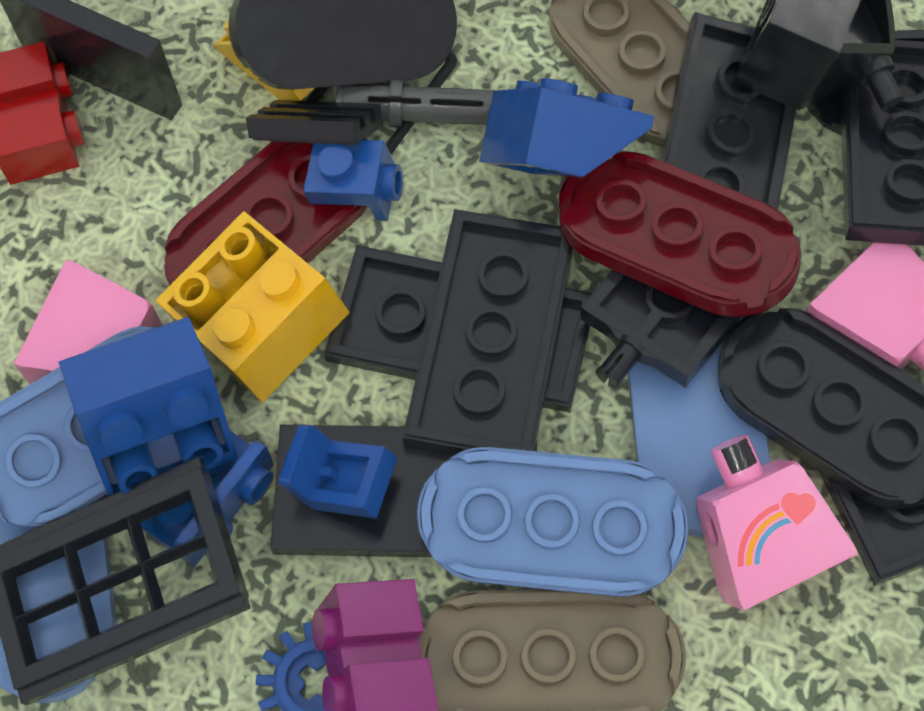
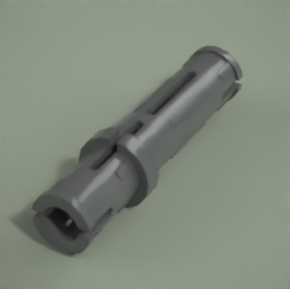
M391 80L390 86L362 84L337 86L336 102L381 104L382 121H389L390 127H402V121L487 125L493 91L496 90L404 86V80Z

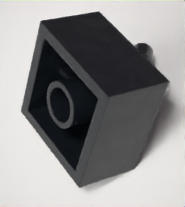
M766 0L733 82L798 111L856 80H859L863 86L869 85L881 110H886L899 104L904 99V96L892 75L895 65L891 56L896 47L891 0Z

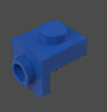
M362 140L356 145L313 143L303 191L309 203L368 206L375 220L388 221L391 201H399L402 195L403 172L401 166L394 163L384 140Z
M300 424L291 447L285 456L283 468L279 476V484L312 510L377 519L398 457L385 446L333 441L315 426Z

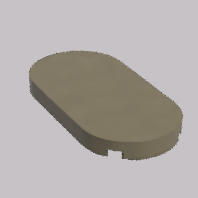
M552 0L549 9L550 34L557 47L599 93L615 94L633 99L632 110L653 115L652 128L640 137L649 143L663 147L689 22L668 0Z
M527 589L478 590L454 595L439 605V609L434 611L428 620L426 618L423 623L424 632L419 636L422 658H426L427 653V658L430 661L439 711H661L670 702L684 675L686 652L683 637L679 627L669 614L666 615L661 608L654 604L655 601L643 594L628 597H611Z

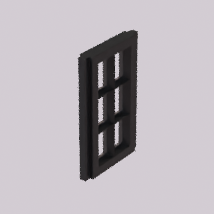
M199 457L129 487L131 491L126 494L120 491L0 544V637L13 688L18 691L21 704L30 705L251 609L248 600L249 594L211 476L206 470L204 460ZM190 501L200 535L150 557L141 523ZM127 529L137 563L86 585L77 551ZM204 548L215 582L165 604L154 569ZM64 557L73 591L24 612L15 578ZM141 575L151 610L100 632L90 597ZM77 603L86 638L37 659L28 624Z

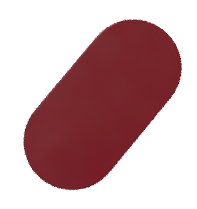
M271 141L182 217L172 228L165 245V277L169 285H171L172 281L174 282L243 211L305 262L309 263L363 214L367 206L310 204L303 191L313 143Z
M630 151L618 152L612 156V159H608L584 177L568 176L559 193L560 226L565 239L574 250L589 260L705 311L731 317L749 316L764 312L780 303L791 292L798 279L802 255L800 242L798 243L797 238L793 234L794 227L783 213L769 204L649 155Z

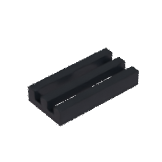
M274 100L269 103L270 107H263L258 110V114H251L246 117L249 138L260 141L356 145L383 125L381 104Z

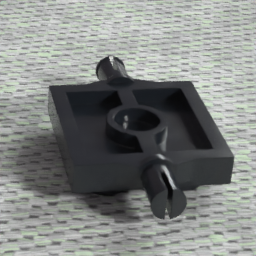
M612 270L581 307L580 319L610 338L616 346L603 364L595 371L598 378L604 384L609 378L608 386L614 389L618 388L637 362H641L642 364L653 366L686 388L742 316H722L705 311Z

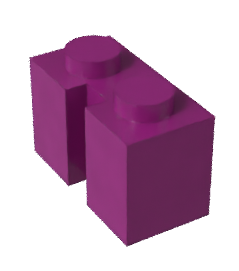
M414 579L337 583L318 609L314 611L312 620L313 640L316 649L325 653L328 673L322 688L325 711H439L429 658H422L419 636L424 632Z

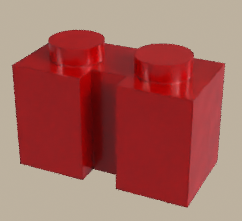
M45 41L0 52V169L10 185L80 167L75 147L85 144L84 133L76 110L67 111L64 99L74 96L72 81L65 62L54 63Z

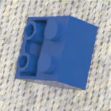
M542 78L540 83L518 80L516 89L493 91L479 162L535 175L584 177L652 128L654 116L632 110L634 100L624 96L609 93H597L596 98L577 95L578 85L555 79Z
M189 317L58 361L75 415L108 497L120 491L126 494L131 491L129 487L197 457L204 460L207 471L238 459L211 367Z

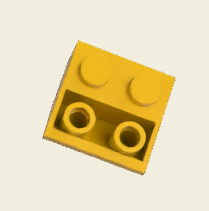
M245 211L155 300L175 321L189 317L201 346L262 403L350 313L324 276Z

